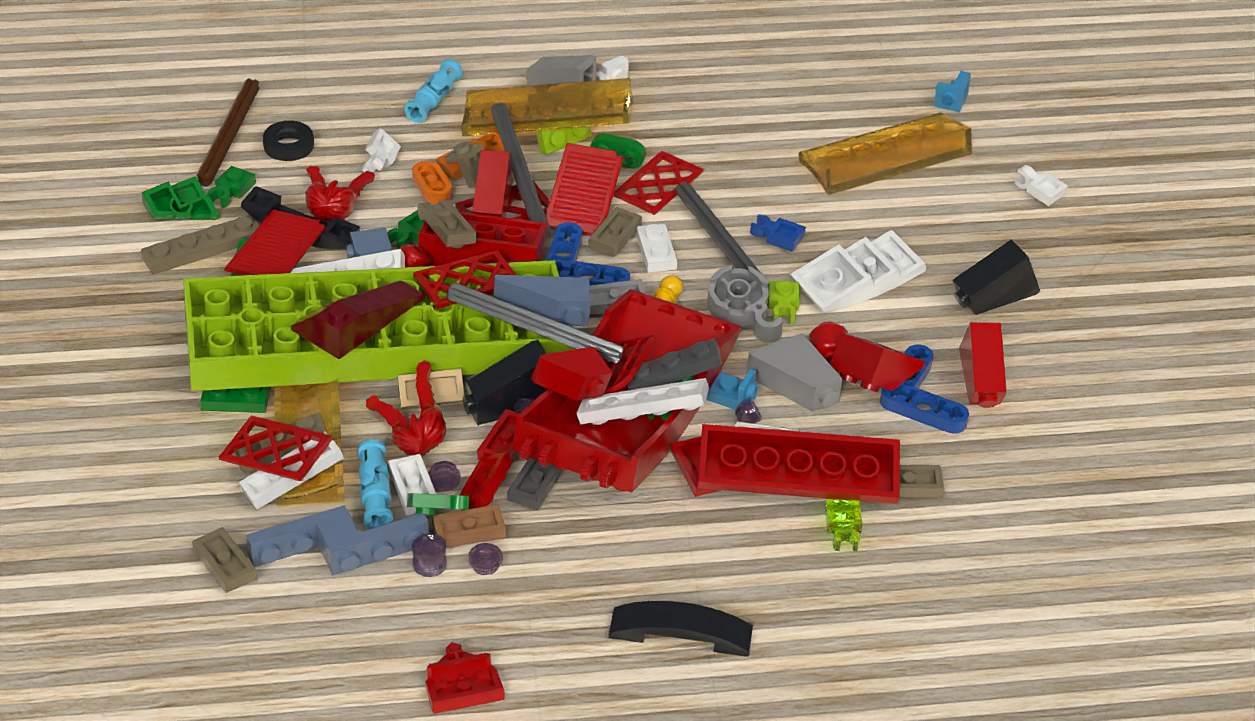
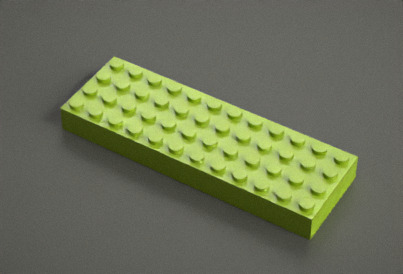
M555 260L508 263L518 276L559 277ZM490 263L488 265L496 266L497 263ZM435 266L183 278L191 391L397 379L398 375L416 374L418 363L424 360L430 363L432 367L431 372L461 369L462 375H473L483 372L534 340H539L546 354L574 350L575 348L458 303L437 309L413 277V272ZM464 266L452 269V271L467 274L470 267ZM477 269L473 274L475 277L486 280L491 275L489 272ZM434 274L425 278L437 282L441 275ZM447 277L443 284L451 286L454 282L461 284L462 281ZM400 280L424 294V299L340 359L335 358L291 331V325L315 309L339 299ZM468 283L467 287L472 289H479L483 287L472 283ZM439 291L437 295L442 299L446 298L448 293Z

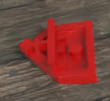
M451 642L446 647V654L438 662L430 663L427 666L428 679L425 681V687L433 714L505 700L504 687L496 667L491 666V656L489 653L485 652L474 655L463 651L460 644Z

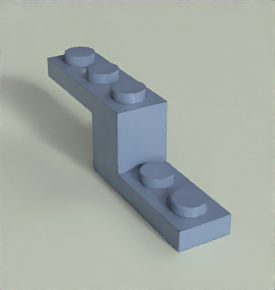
M343 505L247 534L248 554L251 564L257 567L319 548L332 575H336L429 546V522L425 514L421 513L358 532L346 506Z

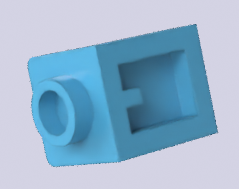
M960 71L956 81L952 80L950 84L939 82L936 86L934 106L960 112L968 96L971 73Z
M750 369L744 379L720 372L709 389L707 400L743 412L748 402L755 400L759 390V384L755 383L756 371Z

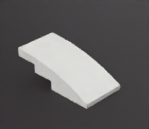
M891 229L872 242L864 237L846 249L838 244L794 271L790 276L794 282H799V287L825 313L877 297L908 282L927 270L925 263Z

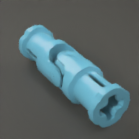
M444 60L440 65V70L434 72L429 77V80L415 93L414 100H410L405 104L404 111L407 118L415 123H422L427 118L428 111L434 110L443 100L444 96L452 89L453 83L462 78L463 71L456 61Z
M371 439L361 442L357 450V457L361 460V465L359 466L361 503L366 510L363 524L367 529L379 527L393 521V513L389 510L391 503L388 466L384 462L386 446L380 440Z

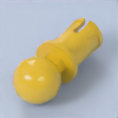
M675 275L664 277L660 282V288L656 289L654 297L676 304L677 297L683 291L682 281Z

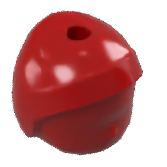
M403 245L400 248L405 255V268L428 267L430 260L421 248L415 245Z

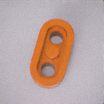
M421 161L413 166V182L426 201L438 204V201L450 200L452 197V184L437 163Z

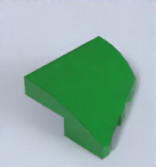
M196 176L172 186L168 181L141 192L142 203L153 219H220V215L210 196L205 194Z

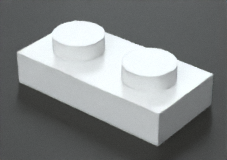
M666 224L637 226L636 236L647 272L677 270V259Z
M417 454L388 461L389 473L406 516L416 514V507H407V493L436 494L421 455Z

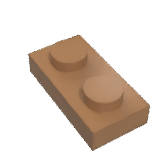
M499 504L432 515V525L439 549L506 538V527Z

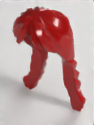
M309 166L306 168L308 177L311 178L312 184L305 192L307 209H309L310 214L314 218L322 221L331 220L333 217L344 220L352 214L357 203V196H360L364 186L373 182L375 174L365 171L351 181L348 187H336L338 184L337 180L332 181L326 187L325 180L321 173H319L320 168L318 166Z
M425 360L418 363L416 367L415 387L422 410L418 420L415 414H411L410 421L407 420L400 411L394 409L392 405L380 401L376 395H371L370 398L366 399V407L369 410L377 411L392 426V442L406 455L420 454L424 456L431 449L442 443L446 434V422L443 418L442 409L435 404L434 393L431 390L432 386L428 382L432 367Z

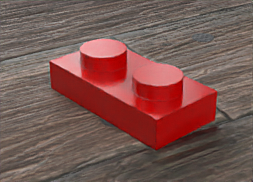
M508 409L504 410L477 449L478 460L481 457L507 452L513 461L518 453L512 450L517 415L519 413Z
M701 436L674 442L671 447V453L695 497L721 491L698 488Z
M507 452L480 458L459 496H469L468 509L485 507L493 501L494 494L506 478V473L513 463Z

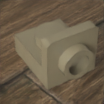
M462 142L454 146V151L445 158L447 163L458 162L468 188H475L480 152L484 148L482 144Z

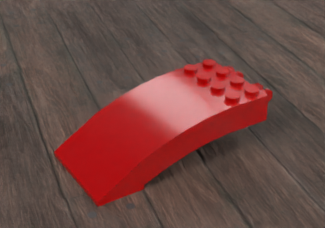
M629 289L605 310L604 317L592 335L618 343L653 334L656 340L643 362L660 358L668 352H677L691 347L699 341L716 338L720 347L722 365L692 376L693 380L706 378L710 389L738 339L742 326ZM641 344V346H640V348L638 349L637 353H638V352H641V350H642V348L644 347L645 344ZM634 346L628 347L623 356L629 355ZM634 358V359L632 360V362L630 363L628 369H629V368H632V366H633V364H634V362L636 361L637 358ZM626 361L619 362L613 373L620 372ZM611 378L606 388L611 387L616 378ZM628 384L617 392L628 391ZM547 389L517 415L512 450L520 452V457L523 459H539V464L545 467L553 464L558 469L578 473L581 480L587 482L598 480L599 486L607 489L609 486H613L616 490L632 493L670 452L672 443L678 441L699 408L694 410H685L684 408L672 410V414L667 420H662L660 415H655L652 420H649L647 414L630 420L619 418L608 420L598 425L592 423L580 425L577 411L582 400L576 401Z

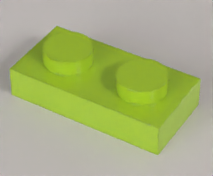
M584 109L576 110L535 127L540 152L545 155L565 148L566 143L575 144L592 137L588 113Z

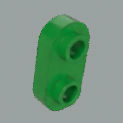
M601 133L596 135L590 144V147L616 151V156L623 157L621 167L639 168L646 157L645 147L633 139Z

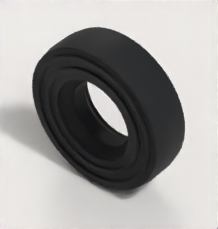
M293 120L280 121L270 125L264 131L263 147L266 154L273 159L280 161L299 160L309 155L313 150V132L308 125ZM285 138L298 139V141L294 143L278 142L279 140Z

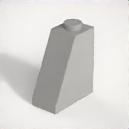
M596 56L542 57L527 69V92L572 112L579 109L586 110L595 103Z
M803 333L749 351L747 373L750 369L755 370L756 382L811 411L831 406L840 401L842 378Z

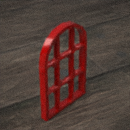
M653 334L615 343L624 348L623 355L628 347L634 346L629 355L622 356L620 362H626L620 372L612 374L611 378L616 379L611 387L606 388L604 394L617 392L634 378L656 340ZM641 344H645L644 347L642 348L641 352H638V353H637V351H638V349L640 348ZM637 358L632 368L627 370L632 360ZM604 360L607 365L612 364L610 369L614 372L618 364Z

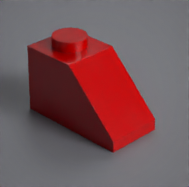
M593 346L540 355L531 379L540 386L577 401L603 396L613 372Z

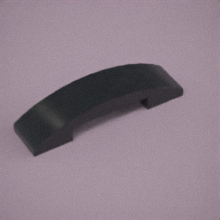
M257 186L241 202V207L260 223L264 221L272 210L319 220L281 205L280 195ZM333 217L329 223L319 220L320 224L325 225V229L313 243L312 247L344 249L346 245L351 243L350 232L360 231V226L337 217Z
M643 601L614 607L609 638L644 643L645 634L711 642L714 643V652L749 657L753 625L729 613L702 605L675 601Z

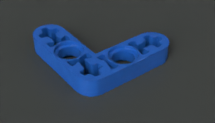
M572 222L562 223L557 226L546 261L555 260L559 277L581 278V276L590 275L594 278L589 279V285L630 281V273L625 268L578 262L577 258L582 244V228ZM567 236H570L569 241H565ZM558 253H568V254H570V255H569V256H558V255H556V254H558Z
M916 344L909 346L904 353L926 361L925 365L912 376L914 380H906L893 391L882 388L880 396L881 406L888 411L948 433L956 434L963 432L967 427L969 411L965 406L919 389L931 370L933 351L925 345ZM919 404L928 405V406H930L932 409H930V410H922V409H919V408L917 407V405H919Z

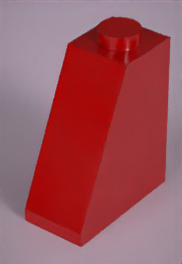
M481 150L472 213L506 217L513 184L510 152Z
M970 322L959 346L969 404H979L983 408L994 407L997 404H1001L1007 393L1001 323Z

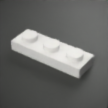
M310 440L303 444L304 450L316 447L318 441ZM332 440L302 481L257 471L240 481L239 484L257 510L344 459L340 448ZM296 448L290 453L284 455L283 457H281V460L292 455H295L297 453H300L299 449ZM299 461L284 467V469L297 472L303 463Z

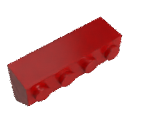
M458 211L476 231V243L465 244L461 248L447 247L426 221L419 231L418 247L427 254L430 266H438L499 250L507 263L542 261L548 223ZM490 259L480 263L490 264L497 262L494 259Z

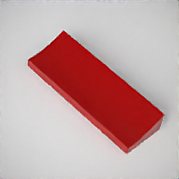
M702 424L698 488L898 504L900 439Z

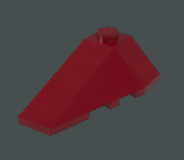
M400 280L339 299L315 309L291 325V331L335 358L340 359L424 299V294Z

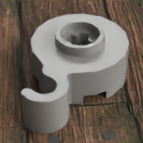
M728 265L719 269L711 277L707 301L709 311L714 317L741 326H753L754 335L763 342H774L782 335V317H777L773 322H766L769 298L768 281L761 272L750 266L746 270L742 268L733 269V265Z

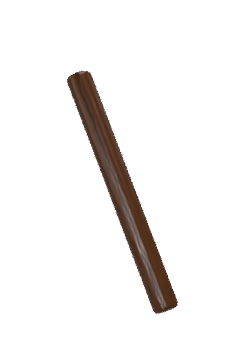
M248 78L242 85L196 174L200 185H210L216 176L260 89L258 80Z

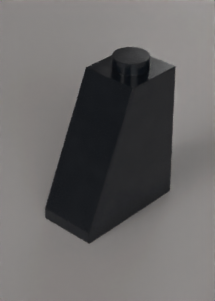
M1012 239L953 279L957 290L954 293L956 300L963 308L968 306L975 315L1037 295L1041 292L1028 255Z
M539 340L531 341L466 381V395L463 396V405L468 415L472 414L477 426L497 421L505 409L521 413L548 389L534 383L531 379L540 355L546 354Z

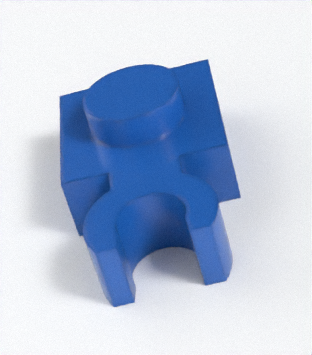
M758 214L757 222L751 223L750 234L755 237H767L766 243L793 252L805 236L806 227L782 218L774 222L768 216Z

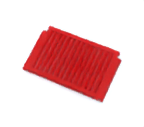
M566 143L545 215L549 228L556 230L558 225L572 222L582 228V235L591 236L608 216L623 157L616 156L617 152L612 150Z
M272 210L227 264L224 271L242 276L291 273L324 231L325 225L320 224L319 220Z

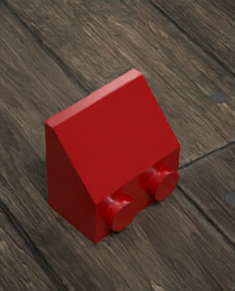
M841 332L830 365L834 370L840 372V377L843 380L857 384L859 379L861 380L860 387L878 393L880 387L893 391L921 370L926 361L885 345Z

